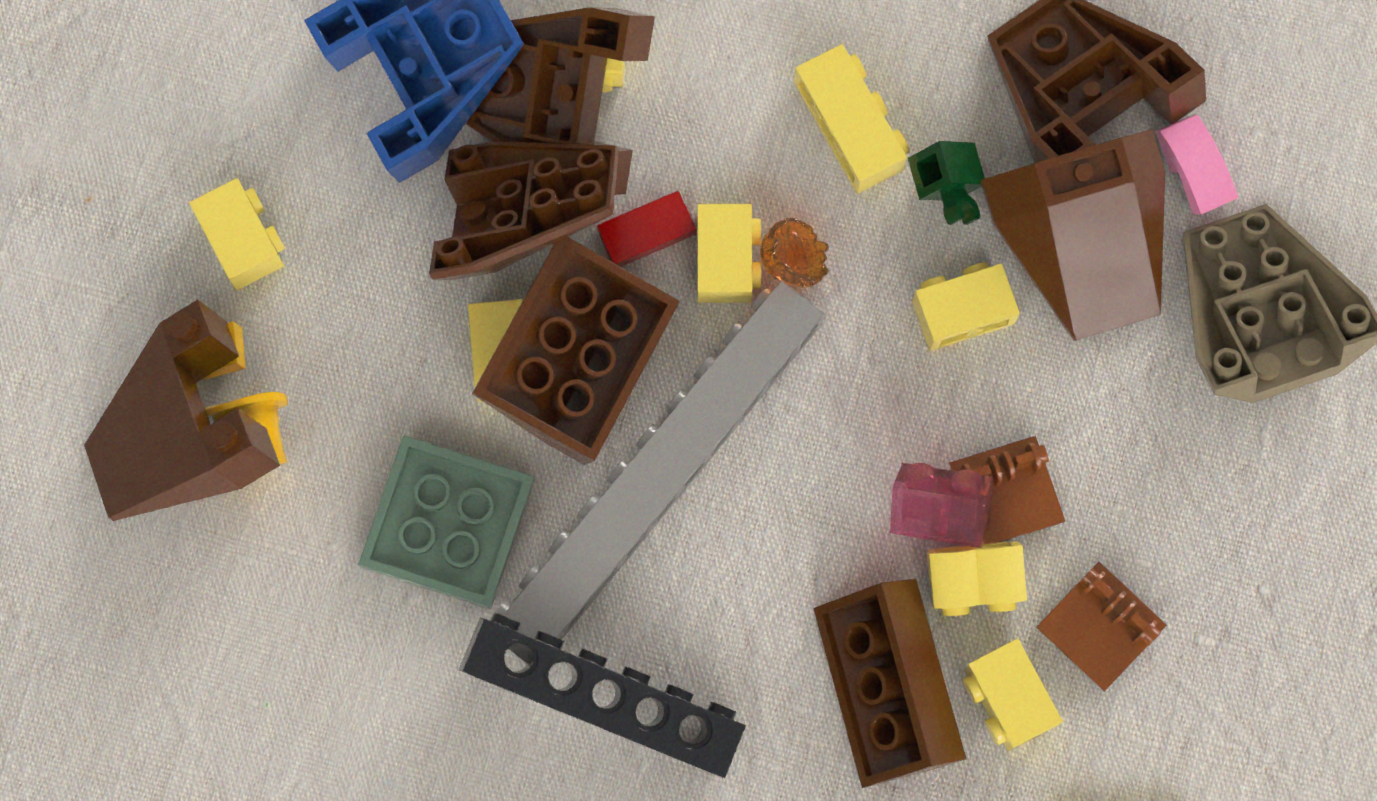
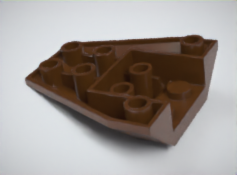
M1153 129L1117 138L980 180L993 225L1073 341L1161 315L1165 169Z
M490 141L450 149L444 180L457 207L452 237L434 241L429 270L431 279L457 280L498 272L613 215L619 156L617 147L612 145Z

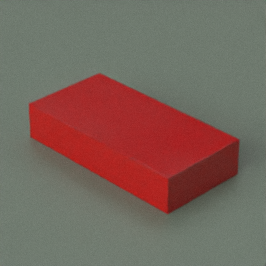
M679 190L596 225L598 234L611 262L620 267L697 235V229Z

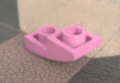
M1198 114L1186 117L1156 131L1170 173H1179L1192 214H1204L1239 198L1221 153Z

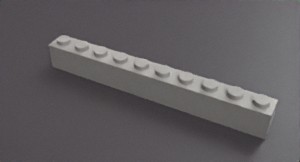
M782 280L774 290L766 287L752 304L751 308L755 313L745 325L738 321L723 339V343L727 346L716 359L710 355L700 365L694 375L698 379L696 384L688 393L680 390L665 410L670 414L659 428L652 424L645 431L636 444L641 450L630 463L623 459L615 467L607 479L611 486L601 498L594 494L585 503L578 513V516L582 518L581 522L571 533L565 529L555 539L548 550L553 555L542 569L535 565L519 584V587L523 589L522 593L512 604L505 601L495 613L521 623L517 632L534 639L537 632L541 631L562 640L821 327L824 313ZM515 644L508 648L507 651L525 666L527 665L529 654L523 645Z

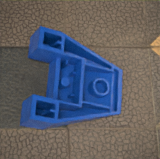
M338 0L304 20L324 58L338 72L371 52H375L406 110L368 131L366 134L386 170L399 183L440 159L524 46L521 37L499 0Z

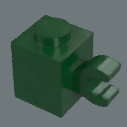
M938 141L908 157L919 200L942 201L943 213L948 225H952L962 220L963 225H968L980 219L979 207L975 200L968 195L982 187L980 180L985 179L974 142Z

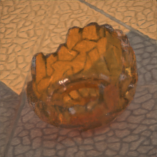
M786 218L776 222L764 236L760 247V257L762 264L767 268V272L779 282L782 280L788 285L808 288L819 283L828 274L829 270L825 264L827 257L824 252L829 250V246L824 241H818V236L814 233V229L797 218Z

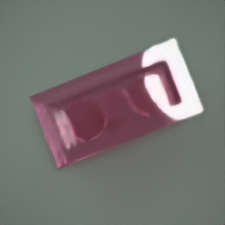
M902 463L892 488L890 533L981 548L990 524L993 477L979 475L971 470L952 471L933 468L926 463Z

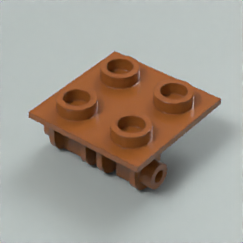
M1036 436L949 462L977 545L1007 541L1066 522L1045 464L1049 462L1047 451L1044 445L1039 446Z
M1098 561L1036 628L1105 692L1142 651L1161 634V631L1167 624Z

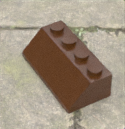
M916 578L881 582L813 608L862 788L920 774L966 760Z

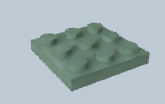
M403 435L358 565L363 569L491 609L535 478L522 472Z

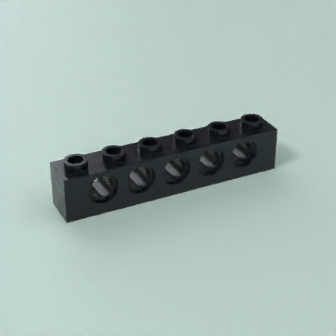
M494 612L492 620L479 618L458 669L459 671L722 778L726 777L746 725L734 721L736 711L714 702H710L708 709L691 703L694 694L670 684L667 685L665 692L648 685L651 676L626 666L622 674L605 668L607 658L581 648L579 656L561 650L564 643L563 640L547 633L538 631L534 639L517 632L521 623ZM521 644L527 649L529 660L522 670L514 672L506 666L505 653L512 645ZM565 662L571 668L572 679L565 688L555 689L550 684L549 671L556 663ZM608 680L615 688V697L609 705L599 707L593 700L592 692L598 682ZM645 698H652L658 706V714L649 724H642L636 716V708L640 701ZM694 715L700 722V733L694 740L686 742L680 735V724L686 717Z

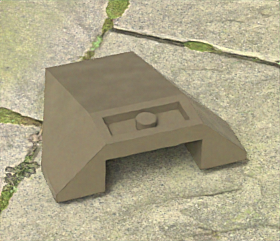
M1267 204L1183 232L1195 356L1214 395L1256 403L1337 375L1377 344V313L1367 295Z

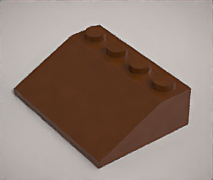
M566 237L553 244L472 394L542 442L583 465L594 462L680 301L570 237Z

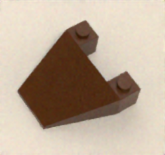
M1038 0L987 35L1034 163L1096 145L1088 136L1142 99H1145L1169 124L1179 121L1207 101L1205 70L1176 42L1085 0Z
M588 7L511 20L524 46L466 124L489 140L497 142L609 145L594 141L607 59L648 61L655 16L618 8ZM616 146L619 156L615 195L626 194L633 150Z
M198 299L158 324L84 444L107 516L112 521L239 490L280 466L267 428L239 408L210 424L196 383L238 358L239 354L227 322Z

